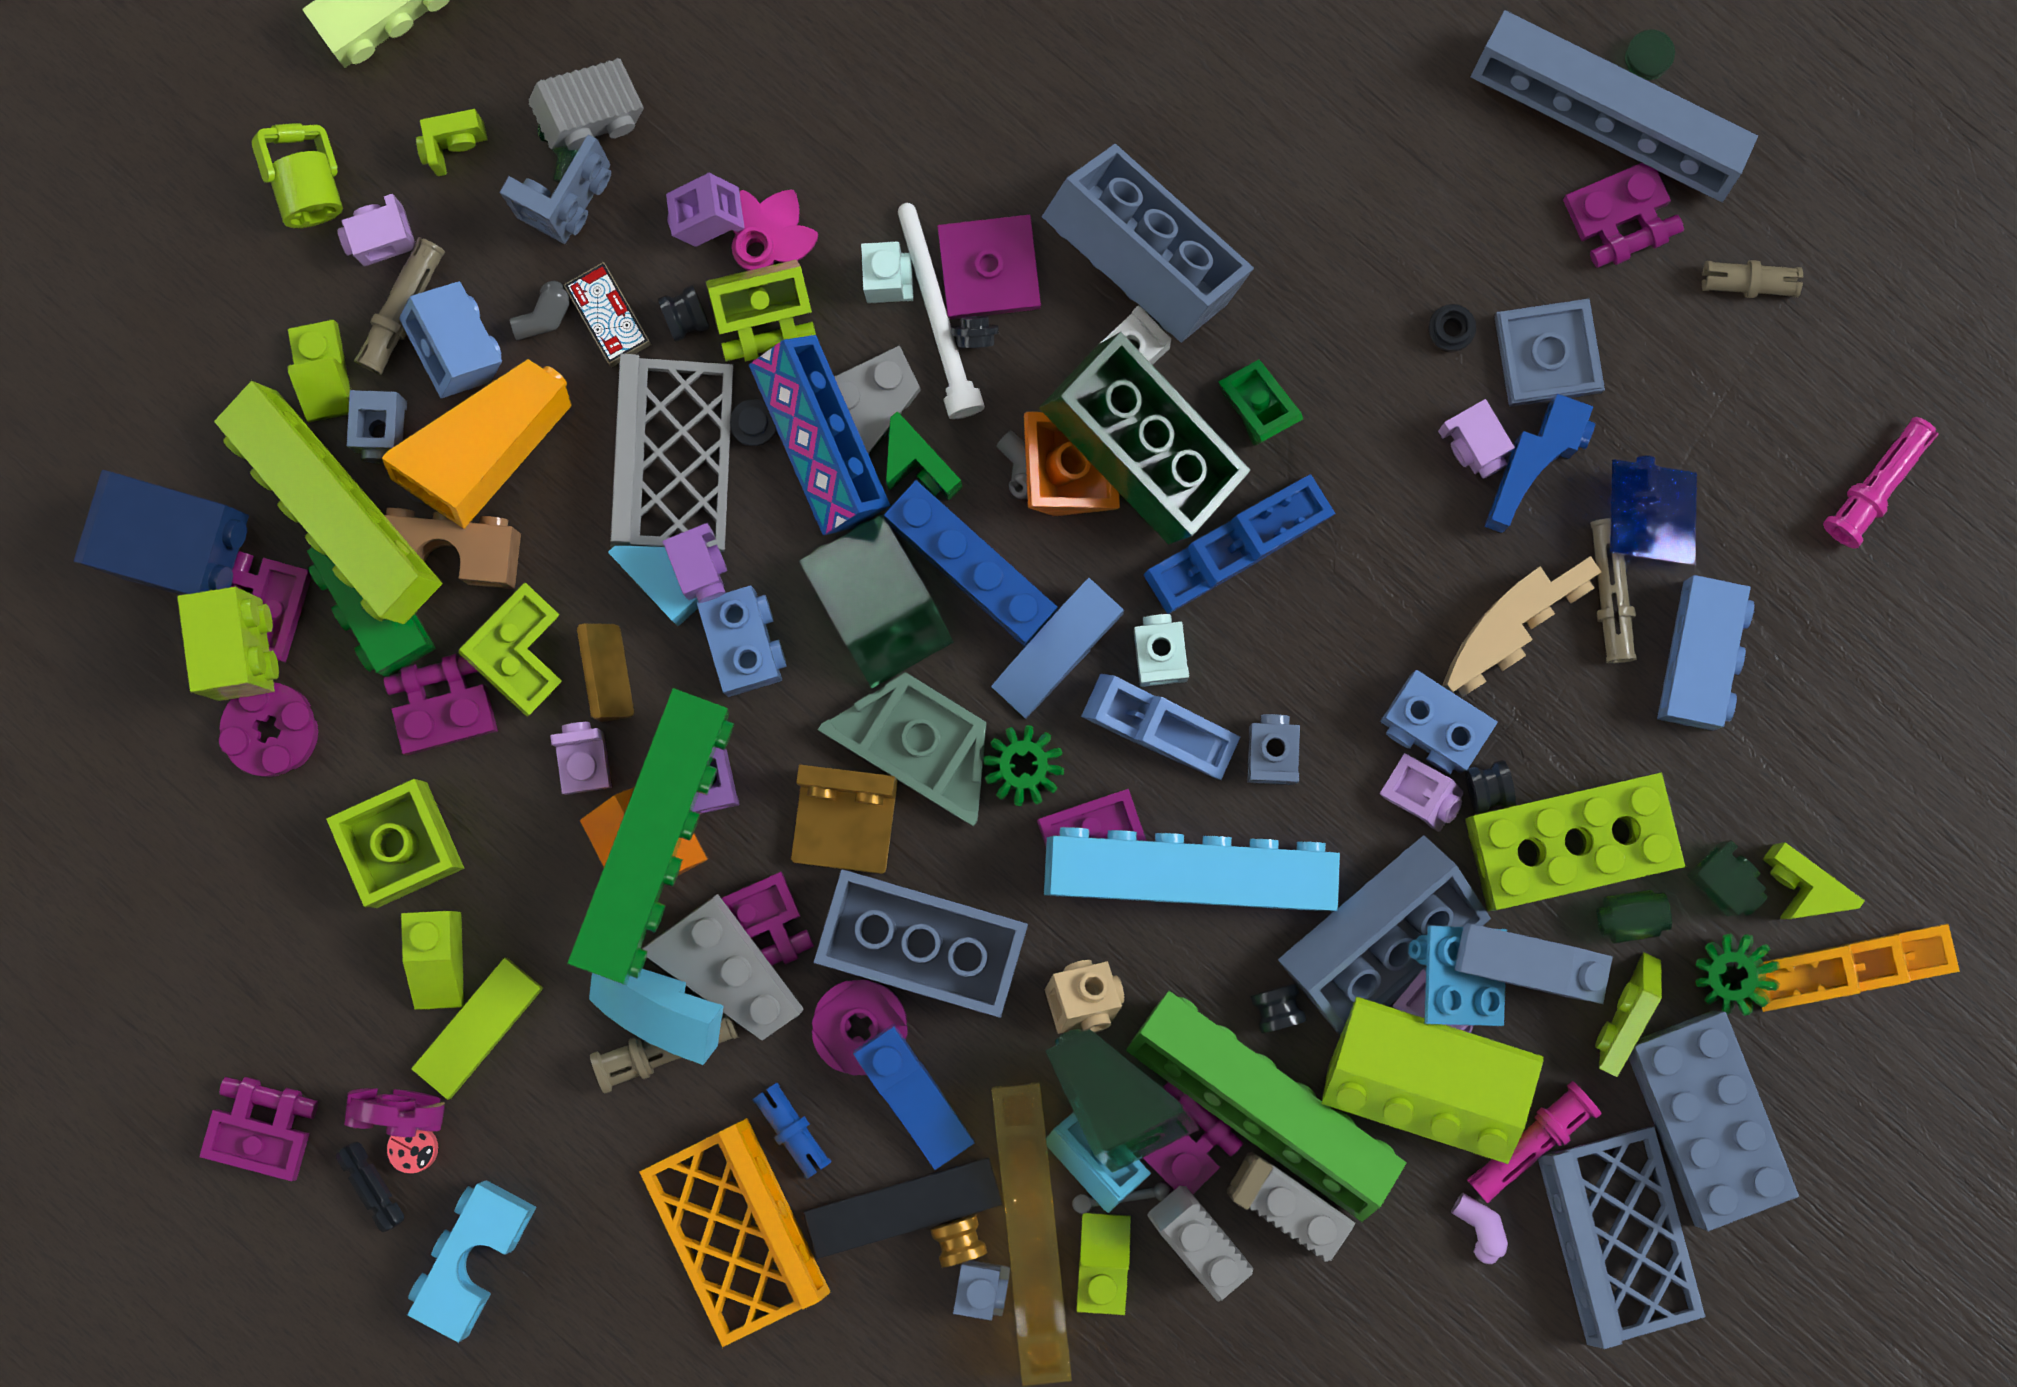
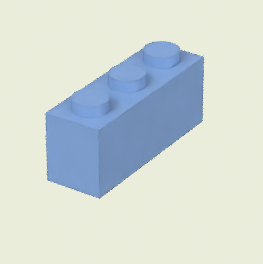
M1693 575L1683 581L1657 716L1658 720L1711 731L1723 728L1725 721L1730 722L1732 720L1737 701L1736 694L1731 693L1734 674L1739 675L1741 673L1746 652L1745 647L1740 646L1743 628H1749L1754 613V601L1748 600L1750 586Z

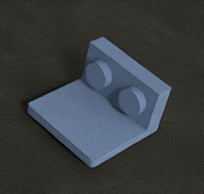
M587 135L551 198H549L551 192L536 181L526 178L524 183H521L510 176L502 187L500 194L516 218L565 244L571 234L577 235L584 226L588 216L586 207L593 195H600L606 188L611 177V170H609L610 162L598 139Z

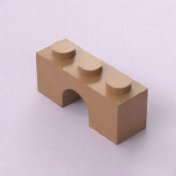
M401 508L386 509V515L384 516L424 562L433 550L442 546H453L460 555V580L474 586L515 589L521 533L512 526H508L507 519L481 516L479 523H469L463 529L439 512L433 513V519L415 518V511Z

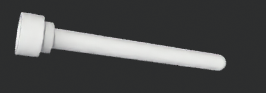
M904 203L898 209V216L949 387L946 388L947 396L944 398L949 419H960L972 416L985 408L979 388H974L972 381H967L916 208L911 203Z

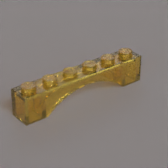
M1038 1081L993 1086L991 1090L1008 1233L1022 1386L1072 1381L1041 1084Z

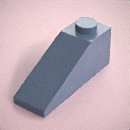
M1464 923L1454 971L1562 997L1603 1004L1613 956Z

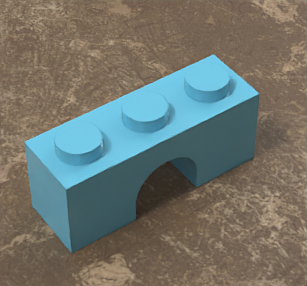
M487 1180L478 1183L475 1188L468 1186L455 1207L454 1212L459 1214L460 1217L452 1232L445 1229L432 1250L431 1255L437 1258L429 1275L422 1273L418 1277L410 1291L408 1299L414 1303L407 1315L458 1343L467 1338L491 1295L490 1292L473 1283L468 1276L466 1261L470 1251L477 1245L489 1246L504 1255L513 1251L537 1207Z

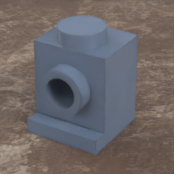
M350 390L347 447L355 453H361L362 461L384 463L382 457L386 452L403 441L405 410H407V400L398 392ZM378 424H386L385 436L375 438L373 435L374 428Z
M1264 714L1261 715V723H1252L1249 726L1247 783L1295 785L1299 782L1300 725H1289L1290 716ZM1277 739L1282 742L1284 752L1281 756L1274 757L1267 752L1266 745L1269 740Z
M973 1260L963 1262L953 1314L991 1321L993 1315L1002 1316L1011 1267Z

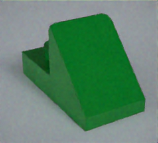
M1260 359L1218 381L1223 395L1243 420L1253 446L1303 420L1300 410Z
M897 411L890 417L886 478L888 490H892L918 467L921 471L916 477L933 496L941 492L950 500L962 489L960 478Z

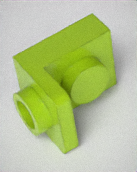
M476 109L422 119L420 124L423 136L416 137V144L422 164H429L437 177L447 175L442 149L448 148L449 151L461 152L474 148L476 142L487 140L485 124Z

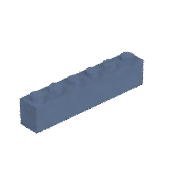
M1504 10L1470 76L1722 203L1742 174L1758 138V135Z

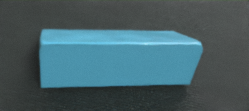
M1087 1102L1056 1126L1044 1140V1143L1107 1213L1113 1210L1151 1174Z

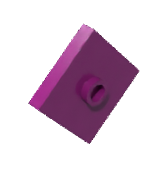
M1030 214L938 225L949 320L961 319V317L987 316L1041 309Z

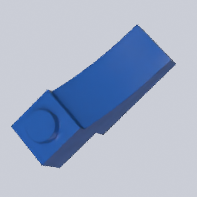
M1556 394L1548 404L1538 435L1536 436L1525 431L1515 440V448L1511 451L1507 462L1508 465L1503 473L1484 527L1503 533L1510 526L1523 496L1541 471L1559 456L1569 459L1578 451V448L1584 450L1587 448L1595 428V423L1589 421L1593 406Z
M892 1024L854 1050L853 1055L880 1095L883 1096L910 1133L934 1170L975 1143L895 1024Z

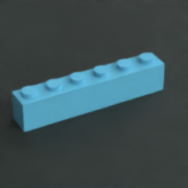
M1061 827L1060 836L1047 837L1044 895L1311 911L1338 910L1340 853L1325 852L1326 843L1297 842L1296 850L1278 849L1279 840L1250 839V847L1231 846V837L1203 836L1202 845L1184 844L1183 834L1155 833V842L1136 841L1137 832L1108 830L1107 839L1089 838V829Z

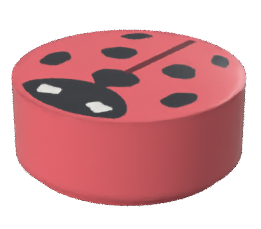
M416 1129V1136L414 1137L391 1136L387 1144L389 1161L397 1170L404 1173H417L427 1169L433 1164L438 1154V1142L432 1131Z

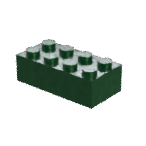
M1122 332L1098 344L1039 407L1168 545L1193 536L1251 471Z

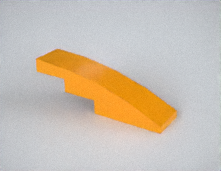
M1949 924L1764 961V964L1771 961L1779 962L1780 968L1772 973H1766V977L1775 979L1780 985L1775 991L1762 989L1770 1000L1768 1005L1762 1007V1011L1849 996L1863 991L1960 972Z

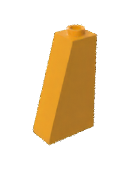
M527 359L387 451L382 460L390 479L465 529L571 407L566 380L555 369L549 366L541 368Z

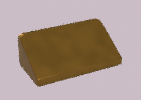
M585 623L578 625L577 633L591 717L599 722H606L633 716L634 708L620 627L615 624Z

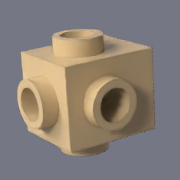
M1091 960L1072 963L1064 968V972L1053 974L1044 989L1058 1034L1082 1029L1085 1034L1104 1030L1111 1025V1021H1113L1124 1002L1122 983L1117 975L1112 976L1108 961L1092 965Z

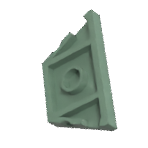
M905 672L893 679L885 687L854 703V706L831 720L828 719L823 722L818 728L821 733L887 774L895 776L900 782L974 827L977 823L987 723Z

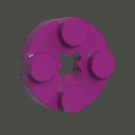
M275 682V692L231 699L226 705L220 721L219 745L223 752L241 770L261 777L280 776V774H286L290 770H295L302 766L313 753L318 739V724L314 720V714L310 708L311 705L306 697L291 687ZM270 717H275L274 726L280 729V734L277 738L269 737L266 743H264L260 739L261 732L258 730V726L261 721L267 722Z
M870 980L845 981L831 988L818 1002L812 1020V1039L820 1057L833 1069L851 1075H867L853 1055L855 1049L892 1024L896 1025L905 1040L908 1035L907 1015L899 998L886 986ZM854 1014L860 1019L868 1016L873 1022L868 1028L871 1036L866 1041L860 1036L852 1039L847 1033L852 1027L848 1019Z
M378 1088L356 1089L348 1092L344 1123L348 1127L367 1129L373 1128L374 1124L387 1126L386 1134L396 1137L416 1136V1129L422 1131L441 1130L445 1102L440 1103V1098L436 1096L394 1089L393 1094L377 1095Z

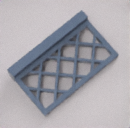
M1645 1127L1561 1151L1546 1152L1538 1158L1587 1345L1607 1349L1621 1345L1622 1341L1705 1317L1655 1127ZM1643 1140L1648 1159L1639 1174L1621 1163L1620 1160L1630 1143ZM1616 1147L1612 1156L1603 1152L1604 1150ZM1594 1154L1608 1163L1596 1186L1582 1178L1577 1158ZM1616 1168L1636 1180L1624 1204L1604 1192ZM1651 1173L1653 1175L1654 1182L1649 1180ZM1644 1186L1657 1193L1661 1206L1653 1221L1633 1210ZM1585 1189L1592 1193L1589 1199L1587 1198ZM1600 1198L1620 1210L1608 1234L1595 1226L1592 1213ZM1629 1216L1649 1228L1637 1251L1617 1240ZM1664 1220L1666 1223L1667 1230L1661 1227ZM1657 1234L1668 1239L1673 1249V1255L1665 1269L1645 1257ZM1598 1237L1604 1240L1601 1247ZM1613 1246L1633 1258L1621 1282L1610 1276L1605 1266V1260ZM1641 1264L1662 1275L1650 1299L1630 1288ZM1677 1268L1680 1278L1674 1275ZM1670 1281L1683 1288L1688 1309L1671 1313L1658 1305ZM1611 1285L1617 1288L1614 1295L1612 1292ZM1625 1294H1628L1646 1306L1636 1324L1622 1328L1617 1309ZM1654 1311L1662 1315V1317L1651 1319Z

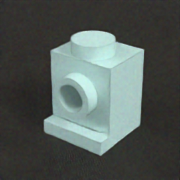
M899 242L861 244L863 290L867 303L914 301L910 253H901Z
M1171 614L1143 617V626L1134 627L1140 687L1187 682L1189 671L1182 622L1172 623ZM1163 639L1169 643L1170 652L1167 655L1158 656L1153 652L1152 644L1156 640Z

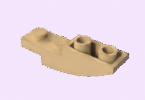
M1590 556L1552 582L1540 566L1507 591L1475 624L1461 644L1448 669L1442 686L1451 692L1458 690L1461 696L1464 697L1487 682L1482 673L1495 664H1498L1500 669L1504 671L1525 657L1526 654L1521 647L1532 641V638L1522 624L1526 622L1530 629H1533L1555 614L1550 606L1563 597H1566L1571 604L1593 590L1594 586L1590 580L1601 573V570Z

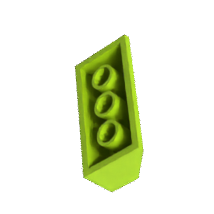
M1356 996L1328 1066L1322 1104L1508 1164L1526 1125L1543 1064V1056L1444 1024H1424L1425 1018Z

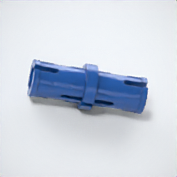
M777 1082L766 1089L776 1103V1108H773L763 1092L752 1099L754 1104L756 1103L776 1132L777 1136L774 1139L777 1144L781 1145L783 1143L807 1180L817 1173L807 1158V1154L812 1156L820 1169H823L832 1161L830 1158H827L807 1129L810 1123L804 1116L800 1119Z

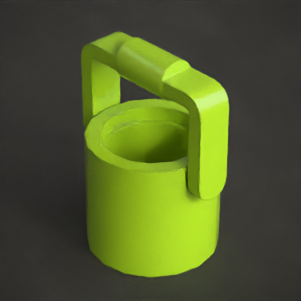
M301 123L273 125L271 128L260 129L251 141L263 181L271 182L285 226L291 228L311 227L325 223L341 214L343 206L334 181V177L337 175V164L325 129L320 125L303 126ZM314 139L317 151L291 154L272 163L266 143H294Z

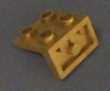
M799 765L796 784L801 788L791 860L799 864L879 874L885 873L897 791V778L888 775Z

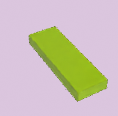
M504 958L412 1067V1070L447 1100L451 1099L542 991L543 987L509 958Z

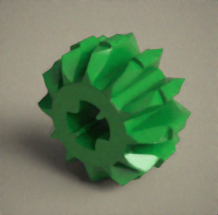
M1027 725L1024 729L1023 741L1017 740L1016 732L1012 727L1006 729L1007 738L1011 743L1008 747L1000 740L994 738L990 744L994 750L1002 754L1001 758L985 756L983 761L989 767H1000V771L990 773L985 777L987 784H995L1004 779L1005 783L998 790L997 797L1003 800L1013 788L1016 790L1014 804L1018 807L1023 805L1024 791H1030L1035 805L1042 803L1041 794L1037 789L1038 786L1042 785L1052 794L1057 791V786L1046 778L1047 774L1053 776L1064 775L1063 767L1048 765V761L1062 756L1061 748H1053L1044 752L1043 749L1050 742L1051 735L1045 732L1035 744L1031 742L1034 732L1033 726ZM1028 755L1033 756L1036 761L1032 762V767L1037 768L1034 775L1030 776L1024 773L1018 778L1011 772L1016 770L1015 764H1011L1016 756L1021 759H1025Z
M1732 933L1725 934L1722 937L1723 949L1714 942H1710L1705 946L1707 953L1713 960L1700 958L1696 961V967L1709 972V975L1696 979V986L1705 987L1711 985L1713 991L1706 996L1705 1001L1710 1005L1720 997L1724 998L1721 1008L1727 1015L1734 1010L1736 1001L1740 1012L1744 1016L1753 1012L1752 1000L1757 1005L1765 1007L1770 1003V1000L1762 989L1775 991L1780 985L1775 979L1766 977V973H1772L1780 968L1779 962L1771 961L1764 964L1761 958L1769 953L1770 947L1764 944L1754 952L1751 951L1754 941L1753 936L1750 934L1742 937L1739 947ZM1734 962L1739 963L1738 969L1745 967L1748 972V977L1741 981V986L1736 985L1737 979L1730 981L1727 976V971L1734 968Z

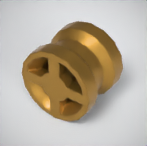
M976 1215L956 1219L931 1229L933 1239L940 1243L942 1250L939 1257L941 1267L953 1266L987 1254L985 1243L978 1239L976 1233L979 1225Z

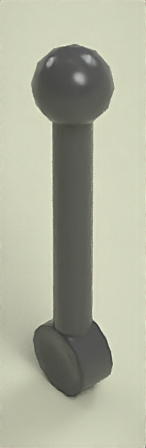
M1159 1182L1154 1188L1132 1191L1120 1203L1155 1197L1162 1201L1172 1193V1188L1166 1182ZM1085 1194L1077 1195L1072 1202L1073 1209L1079 1214L1087 1213L1091 1207L1100 1206L1093 1197L1089 1198Z

